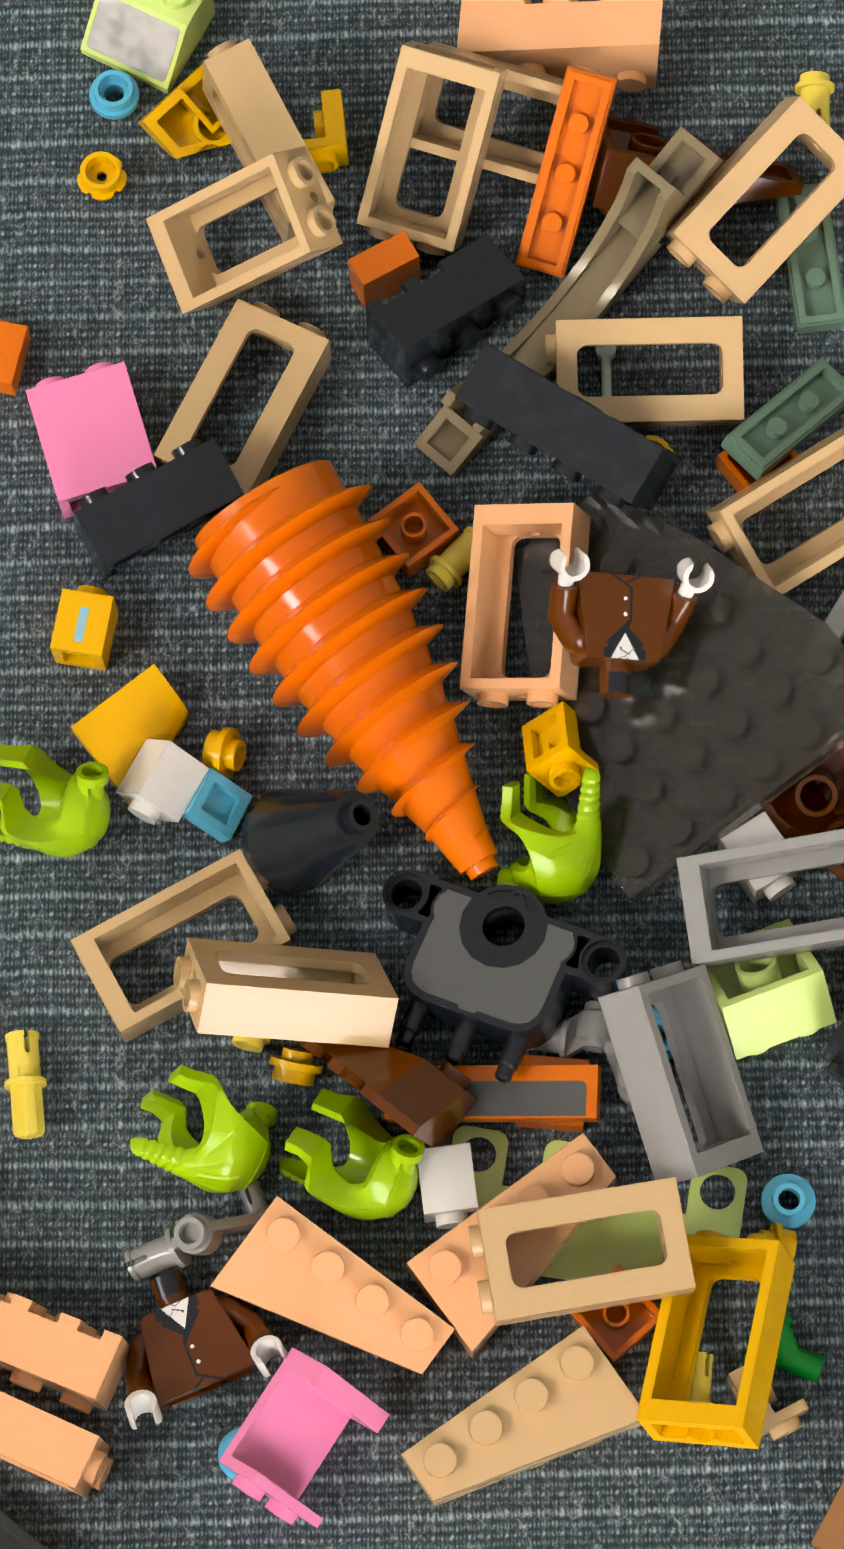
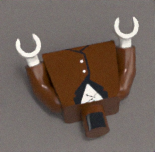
M578 547L574 550L575 557L573 562L565 567L567 561L566 554L561 549L554 550L549 560L550 565L559 573V576L552 580L547 612L548 622L563 648L569 651L570 660L574 666L600 668V697L611 699L631 697L632 671H644L658 664L660 659L668 655L685 629L698 601L695 593L707 591L714 583L715 575L713 569L706 563L699 577L689 579L694 563L690 558H684L677 565V574L682 583L680 586L674 587V579L589 571L590 559Z
M180 1270L160 1275L149 1283L160 1309L139 1319L141 1330L130 1341L124 1374L128 1396L124 1402V1408L130 1427L133 1430L137 1429V1417L147 1412L153 1413L155 1423L160 1424L163 1417L159 1406L163 1411H167L257 1371H260L264 1377H269L271 1375L266 1368L267 1362L276 1356L285 1359L288 1352L281 1340L273 1336L261 1316L232 1296L216 1298L211 1289L190 1296Z

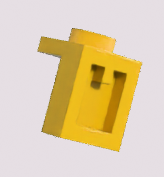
M341 89L321 91L322 110L313 111L316 138L303 139L320 173L332 172L339 166L349 165Z
M561 701L557 706H553L522 726L526 771L557 797H563L582 785V777L586 767L596 769L599 772L598 763L580 748L576 711L564 701Z

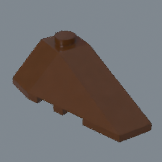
M609 116L588 192L593 207H597L600 212L606 215L608 214L621 187L626 169L636 156L648 166L653 162L669 142V139L658 136L659 126ZM696 138L704 144L705 140ZM704 144L706 147H708L711 151H713L717 156H719L723 160L722 164L717 168L713 175L732 156V154L736 150L729 151L726 157L718 154V151L713 147ZM774 161L736 203L801 195L804 185L795 166Z

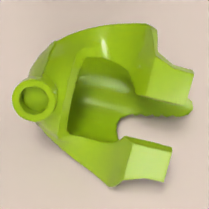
M0 744V766L27 771L39 791L41 800L39 814L34 816L25 808L19 789L12 784L0 782V842L37 850L59 858L73 857L95 847L105 835L110 821V800L104 790V786L109 780L107 766L99 762H86L78 766L76 772L71 774L57 765L36 745L13 746Z
M586 767L584 770L578 812L561 799L545 797L543 785L529 773L524 774V805L529 812L544 818L552 829L537 823L520 812L519 781H511L502 786L500 819L520 837L530 856L514 861L510 867H502L498 874L497 886L502 884L521 886L536 895L541 903L546 904L565 903L589 891V887L598 875L602 857L601 811L599 809L601 805L599 800L601 796L599 792L601 777L596 769Z
M180 1065L170 1074L168 1082L195 1093L199 1098L204 1119V1132L201 1143L199 1144L187 1129L186 1107L176 1098L153 1089L142 1098L140 1108L153 1113L162 1121L157 1138L158 1142L156 1140L149 1141L147 1138L130 1139L131 1152L207 1192L220 1194L246 1190L256 1182L267 1166L271 1151L268 1130L269 1127L275 1125L278 1111L270 1104L251 1102L247 1104L246 1109L238 1113L225 1095L223 1087L216 1076Z
M323 1088L313 1102L311 1110L344 1123L350 1140L348 1161L345 1165L334 1167L331 1144L325 1138L296 1126L286 1140L284 1150L299 1156L301 1160L295 1158L281 1159L279 1161L280 1172L285 1177H290L292 1181H298L300 1185H304L306 1190L318 1200L353 1219L372 1221L393 1217L409 1204L417 1189L419 1181L417 1164L422 1161L425 1151L423 1141L410 1134H403L393 1138L374 1118L362 1099L357 1096L338 1094Z

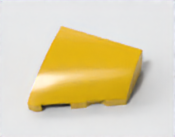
M203 63L138 122L149 136L174 159L231 144L202 90Z
M153 664L72 725L71 730L93 759L107 766L109 781L117 790L146 739L170 740L173 742L174 738L180 734L189 716V712L169 682ZM123 798L130 805L131 802Z

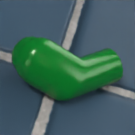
M786 1311L775 1368L817 1383L825 1356L798 1347L790 1327L793 1319Z

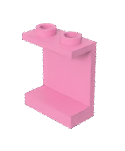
M112 362L97 363L87 368L83 374L66 379L61 376L49 377L38 382L35 388L25 390L64 519L73 517L74 512L82 508L79 500L89 493L102 487H107L109 493L128 484L125 478L127 474L147 463L153 462L155 468H157L125 362L117 364Z
M292 1347L219 1459V1462L237 1474L231 1484L258 1502H260L264 1494L269 1497L264 1507L290 1525H293L296 1518L299 1517L318 1528L323 1518L298 1501L303 1491L350 1418L378 1433L390 1414L326 1365Z

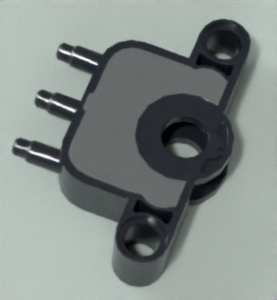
M412 870L398 871L391 875L384 883L382 890L383 902L392 921L400 930L417 936L406 959L403 971L405 984L412 996L399 1025L400 1031L396 1038L397 1043L403 1047L409 1048L412 1046L415 1037L419 1035L427 1016L455 1026V1030L448 1043L449 1049L445 1055L446 1061L450 1064H461L476 1034L505 1044L498 1060L499 1065L495 1072V1078L500 1082L509 1083L514 1072L518 1070L526 1050L540 1047L551 1039L558 1028L573 991L598 1000V997L619 991L616 980L633 975L626 951L619 942L548 917L544 906L536 895L521 886L502 884L486 888L478 893ZM407 896H422L419 903L414 907L408 909L399 908V904ZM515 925L524 929L519 940L511 945L498 946L491 943V939L496 931L502 927ZM611 962L619 965L617 971L609 977L602 978L594 975L596 968L603 963Z

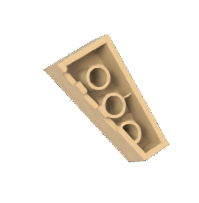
M581 1326L406 1450L401 1456L403 1462L435 1507L499 1482L506 1477L527 1469H533L565 1454L589 1447L606 1438L642 1426L636 1419L639 1403L586 1328Z

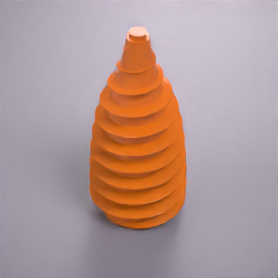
M328 460L313 461L288 470L235 500L201 529L195 539L198 550L191 559L188 567L189 574L197 579L217 578L218 581L214 584L206 599V606L209 610L213 612L237 610L239 612L227 632V639L231 643L251 644L258 642L261 645L250 662V673L256 676L281 674L284 678L273 695V704L278 707L304 705L308 709L298 726L297 734L304 738L329 735L335 740L327 753L325 764L328 767L357 765L364 772L357 784V791L364 794L382 791L395 803L391 811L392 816H407L425 833V840L433 842L461 875L467 873L471 881L477 880L499 865L494 857L498 852L487 828L489 824L485 822L477 797L476 789L480 785L473 784L465 755L476 743L460 742L455 722L457 715L470 701L447 702L442 683L457 666L458 662H432L428 645L444 625L417 626L412 612L427 592V588L401 591L395 575L408 560L410 554L400 553L383 556L377 541L391 524V519L384 518L365 522L358 509L372 491L371 485L346 488L332 463Z

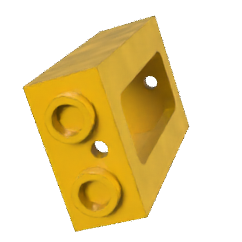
M700 1230L695 1235H687L696 1288L692 1294L662 1298L636 1419L651 1438L657 1441L759 1449L795 1263L780 1240L770 1235L753 1233L749 1234L747 1238L726 1237L721 1233L711 1230ZM721 1279L759 1282L760 1288L736 1405L688 1402L713 1284Z

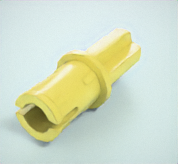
M24 1030L5 1034L9 1079L4 1081V1089L10 1091L13 1134L21 1139L38 1138L43 1136L45 1132L42 1088L47 1086V1079L41 1076L39 1032L35 1030H28L27 1037H24Z

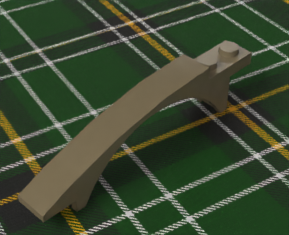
M682 126L649 166L636 156L626 169L621 187L607 216L578 262L543 307L501 351L549 378L556 370V365H546L545 334H555V321L601 319L662 246L659 243L660 239L722 164L723 160ZM464 381L448 391L440 401L444 406L414 442L418 449L452 477L502 428V426L495 423L490 431L464 416L468 406L455 399Z

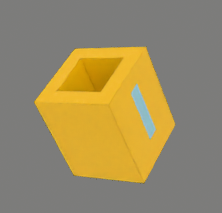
M88 585L78 586L77 591L62 588L50 649L56 663L107 671L119 615L113 596H108L107 591Z

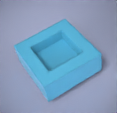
M209 768L182 817L219 842H226L231 840L253 795L213 768Z

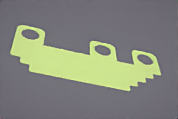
M462 1126L455 1131L452 1145L463 1144L472 1138L482 1137L489 1140L496 1150L495 1162L489 1169L481 1172L474 1171L479 1210L510 1187L502 1185L508 1151V1139L504 1133L498 1130ZM554 1140L548 1143L544 1150L543 1162L570 1142ZM726 1166L691 1179L686 1214H683L687 1235H695L700 1230H711L721 1233L726 1237L740 1238L747 1189V1176L741 1169ZM723 1175L733 1183L735 1197L726 1208L712 1209L702 1201L700 1187L709 1176ZM645 1211L586 1221L542 1276L572 1280L608 1274L618 1265L626 1271L662 1264L664 1259L655 1213Z

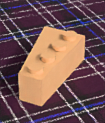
M462 0L457 48L563 79L567 66H576L618 78L617 88L625 92L656 89L663 0H599L581 2L578 0H543L542 3L532 4L531 0Z
M582 1133L480 1209L615 1187L616 1175L584 1133ZM477 1211L407 1262L408 1273L442 1319L455 1329L453 1334L472 1359L477 1356L488 1339L499 1327L495 1326L493 1313L482 1314L477 1281L487 1280L484 1258L473 1259L468 1226L478 1224ZM585 1222L511 1234L506 1240V1247L514 1284L522 1288L533 1286Z
M278 1196L274 1198L209 1286L418 1374H423L455 1330Z
M7 1292L6 1296L0 1294V1366L12 1371L9 1381L36 1393L40 1392L43 1385L62 1392L59 1400L60 1403L88 1415L93 1406L107 1411L126 1368L130 1346L123 1336L108 1330H104L102 1336L97 1335L98 1331L84 1324L80 1319L62 1312L61 1314L57 1313L55 1317L47 1314L46 1308L32 1300Z

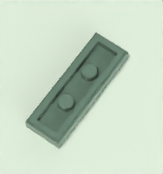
M819 183L803 184L801 195L775 198L779 226ZM830 212L785 260L796 334L844 329V293Z
M821 358L726 435L720 446L758 481L844 410V378Z

